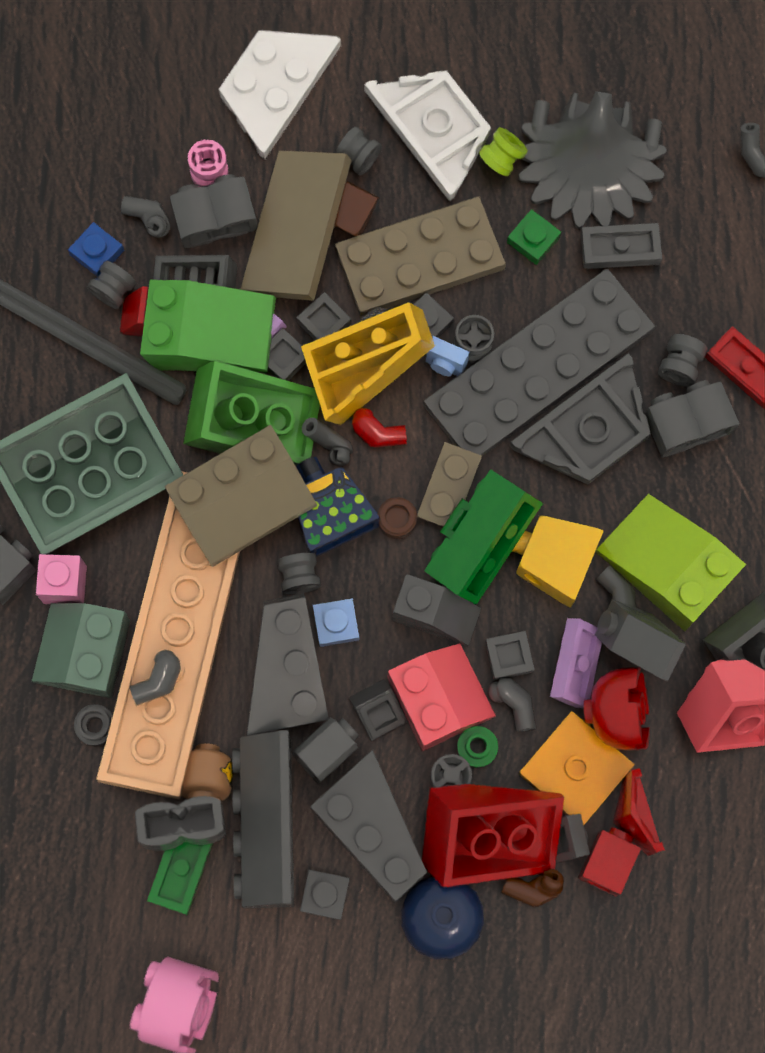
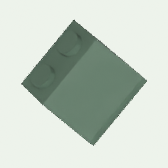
M51 603L32 682L112 699L130 624V619L125 611L86 603Z

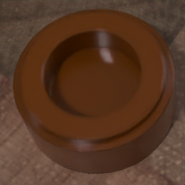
M400 497L390 498L378 510L379 529L387 537L402 539L414 531L417 524V511L414 505L407 499Z

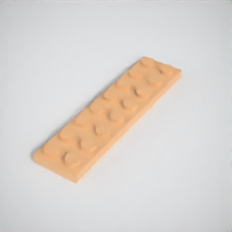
M170 496L97 781L99 783L180 800L183 781L193 748L240 551L212 567ZM162 650L174 652L180 660L181 666L174 689L165 696L136 706L129 686L150 679L155 665L154 658L158 652Z

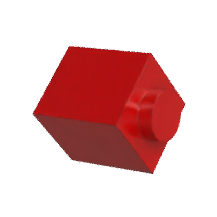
M611 827L609 833L602 830L597 833L589 851L590 855L587 856L578 879L613 896L621 895L641 848L632 844L634 837L619 829Z

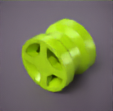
M499 127L493 134L494 140L490 145H484L479 154L483 161L494 171L503 176H508L513 171V163L517 159H523L528 150L514 134Z

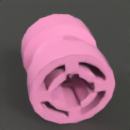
M202 140L190 148L188 164L194 184L199 187L209 186L218 177L228 175L226 154L224 148L219 143L213 140Z

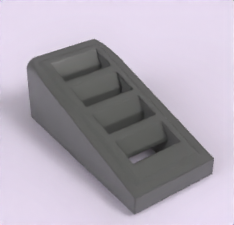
M229 255L155 257L153 280H169L170 267L175 268L174 280H185V271L190 269L189 281L200 282L201 271L206 270V284L236 289L237 263ZM217 271H219L218 284H216V281H217Z

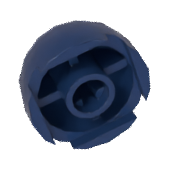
M431 876L419 881L406 895L401 909V926L407 941L420 954L432 959H453L468 952L478 941L484 926V910L477 892L468 884L443 888Z

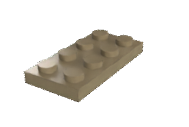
M479 196L335 243L336 254L360 317L421 298L426 292L430 295L505 270L506 266Z

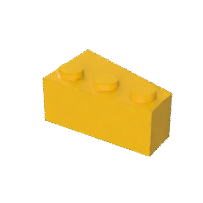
M408 302L301 346L325 421L342 425L356 410L366 405L434 348L435 344L423 310Z

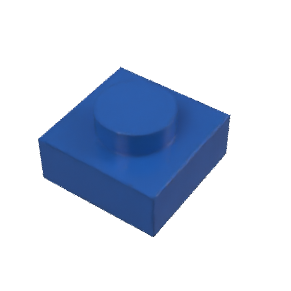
M94 222L68 249L70 256L96 277L100 275V267L104 261L113 263L124 251L121 243Z

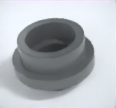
M98 704L82 708L74 721V730L77 737L85 744L91 746L106 743L113 717L112 712ZM96 718L101 719L103 723L102 729L96 733L90 732L88 729L89 722Z

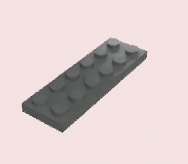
M605 269L425 399L423 406L455 446L483 457L654 332L656 326L612 273Z

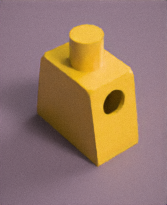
M539 516L533 533L525 531L512 550L523 555L516 574L571 608L604 530L548 516Z

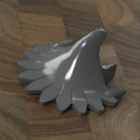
M596 91L591 103L587 104L578 101V93L573 92L562 112L559 122L547 125L550 103L543 100L535 101L532 123H524L522 125L523 134L532 141V143L525 145L528 152L522 160L531 164L519 174L520 182L538 184L531 197L533 204L553 200L550 214L551 219L556 221L571 210L575 227L581 229L591 214L600 226H609L612 210L623 218L631 220L634 216L632 200L643 203H650L652 201L653 195L646 182H658L664 178V172L654 165L652 161L663 157L667 150L665 146L659 145L662 127L660 120H647L643 141L633 135L631 103L626 101L624 108H613L611 93Z

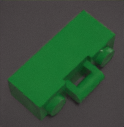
M490 469L486 477L477 484L471 500L468 502L461 498L440 532L447 537L435 549L424 571L456 595L477 605L543 503Z

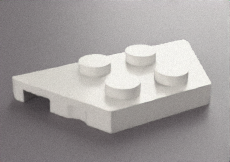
M259 30L219 88L220 97L228 109L233 111L238 124L244 133L247 132L255 144L260 157L267 158L341 47L340 38L336 36Z
M447 71L432 72L422 77L415 75L399 77L398 82L377 84L376 80L367 82L365 84L367 95L449 201L452 200L490 135L491 127Z

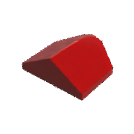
M640 768L631 770L623 779L613 823L621 831L634 837L633 842L647 856H650L665 849L663 842L659 841L640 779L642 773Z

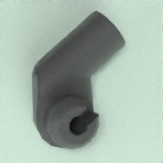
M311 417L305 420L302 425V433L330 451L329 461L339 466L348 464L350 454L353 453L351 442L316 418Z
M608 566L596 580L612 595L613 600L636 608L633 587L611 566Z

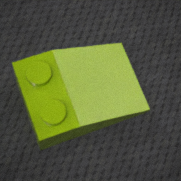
M650 494L635 507L595 551L684 632L746 565L716 537Z

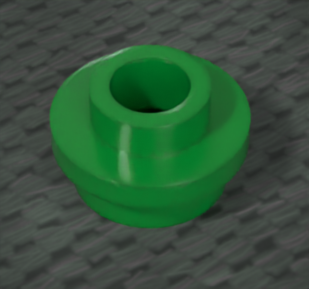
M470 727L458 739V755L463 757L471 767H485L497 755V738L492 731L485 727ZM475 739H480L485 743L486 749L483 753L476 754L471 750L470 743Z

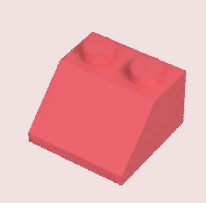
M460 643L425 653L388 671L387 679L422 752L463 733L470 727L477 726L496 717Z
M723 659L711 662L705 668L703 675L693 690L688 693L686 700L677 712L697 753L765 746V670L747 660L726 661Z

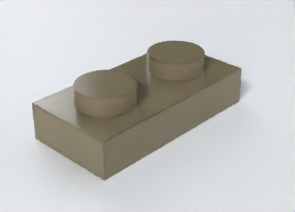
M444 442L417 517L444 526L461 498L467 499L482 455Z

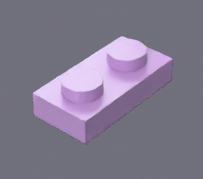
M567 618L550 697L575 708H584V700L591 697L602 642L595 636L596 626L581 619Z

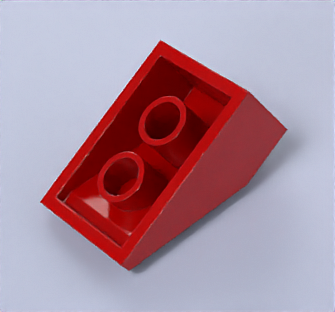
M474 784L430 788L422 854L424 867L443 888L543 874L548 869H555L564 796L561 793Z

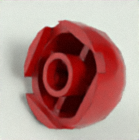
M640 667L620 668L609 671L601 676L594 685L591 699L584 700L586 724H593L596 735L601 741L615 749L630 751L647 750L649 745L650 727L642 728V725H645L646 715H649V704L645 677L643 673H640Z

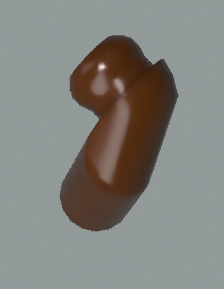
M548 869L544 871V874L529 882L517 877L507 878L501 893L532 907H539L561 894L564 878L561 872L556 869Z

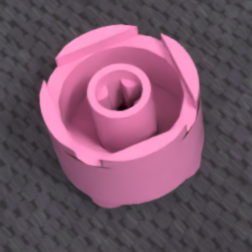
M166 957L161 963L152 961L144 985L149 988L144 1003H139L133 1012L130 1028L138 1031V1037L141 1042L176 1053H195L197 1049L189 1046L194 1038L202 1040L207 1030L217 996L216 992L209 990L211 980L218 982V973L171 957Z

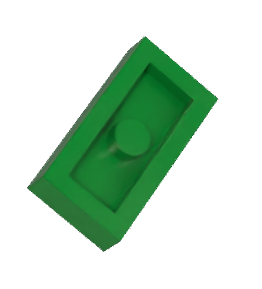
M184 842L176 848L165 850L147 901L188 915L213 843L195 845Z

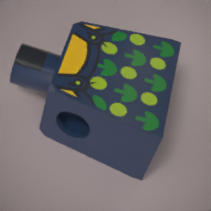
M317 457L308 458L296 466L317 504L316 507L298 517L308 553H314L318 557L379 527L377 512L342 467L325 474Z

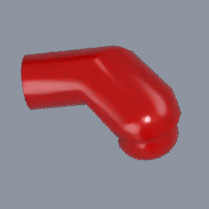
M360 408L353 414L352 427L354 432L370 447L407 445L405 425L384 427L373 416V412L367 408Z

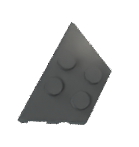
M626 354L511 441L510 447L513 451L588 485L647 440L651 433L647 416L643 413V400L640 388L636 384L632 368L634 363L630 354Z

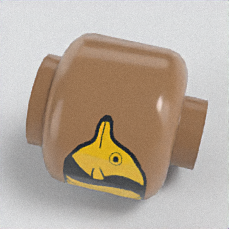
M197 745L195 750H192L190 753L181 796L187 800L199 796H210L220 799V801L227 799L232 787L233 766L231 758L225 753L220 752V748L216 745Z

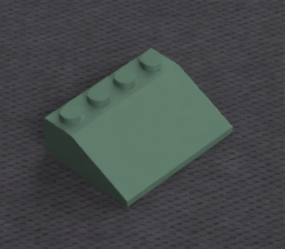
M127 373L0 440V481L40 553L45 555L166 490L164 486L183 476Z

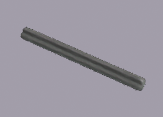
M0 279L1 306L121 375L127 373L130 380L174 405H178L185 397L187 392L185 384Z

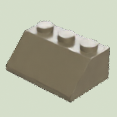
M271 425L164 486L212 567L317 506L299 471Z

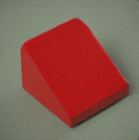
M142 286L125 298L120 325L121 334L143 335L148 287Z

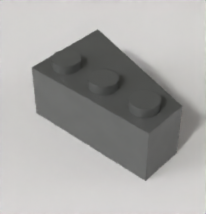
M304 593L263 602L247 736L329 719Z
M371 750L310 807L316 817L387 896L396 903L426 875L427 871L373 750Z

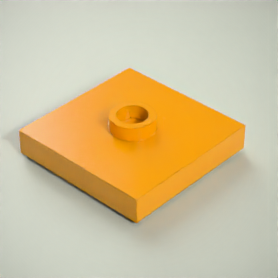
M571 711L518 774L537 791L561 793L564 796L563 813L566 816L581 813L584 826L635 764L619 750L603 743L596 735L595 730Z

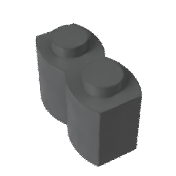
M232 174L223 175L215 179L214 183L209 186L185 185L179 188L177 193L170 196L184 248L209 244L221 238L240 236L252 232L258 227L245 177H236Z
M703 380L689 386L686 389L687 394L674 397L673 393H666L654 398L650 402L652 406L648 407L645 415L662 458L725 437L737 429L740 424L722 382L710 384L708 380Z
M330 717L293 750L292 755L312 779L319 784L358 749L354 741L359 735L345 719L341 718L337 722Z
M193 797L183 801L178 806L165 802L151 803L135 811L138 843L148 850H170L184 842L206 845L215 843L227 836L223 805L220 799L214 797Z

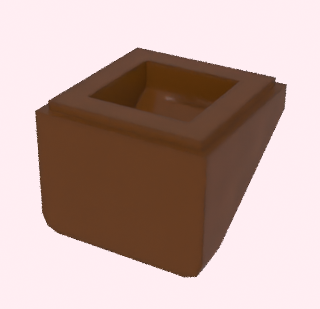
M346 181L334 225L354 236L360 235L365 231L379 197Z

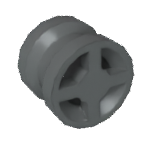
M356 126L344 136L335 153H346L352 160L353 171L361 176L370 169L378 158L382 144L375 139L368 140L364 136V131Z
M104 261L100 267L98 278L91 279L86 287L101 302L109 307L118 309L123 303L122 296L126 291L133 289L136 281L120 266L110 261Z
M297 553L277 560L278 570L283 573L284 577L281 583L283 594L306 593L321 587L320 577L315 574L314 570L317 564L316 554Z
M455 754L440 757L433 764L430 773L432 788L470 784L472 780V769L469 763L463 757Z

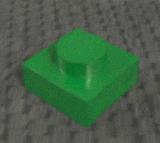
M531 209L508 236L507 243L537 265L559 240L561 231Z

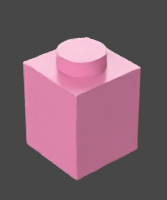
M39 554L36 595L43 604L84 603L87 566L82 558L71 555Z

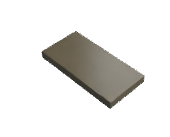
M278 152L240 290L274 295L275 298L314 301L352 161L346 153Z

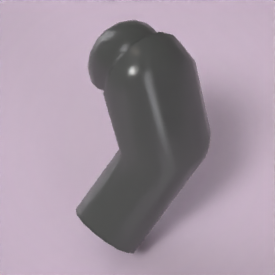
M756 123L743 124L741 126V154L754 175L765 178V156H763L760 149V126Z
M131 196L123 197L121 214L140 217L147 232L153 237H163L169 232L170 219L159 202Z
M170 650L158 652L154 658L155 665L150 679L129 686L136 706L165 696L174 689L181 671L180 660L174 652Z
M500 678L499 681L492 682L488 689L489 696L493 702H504L513 709L516 732L535 730L536 725L530 693L511 678Z

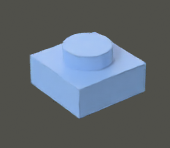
M433 336L432 339L435 347L426 353V362L431 364L430 367L441 375L451 376L454 374L459 376L467 366L469 351Z
M352 598L313 605L320 647L359 641Z

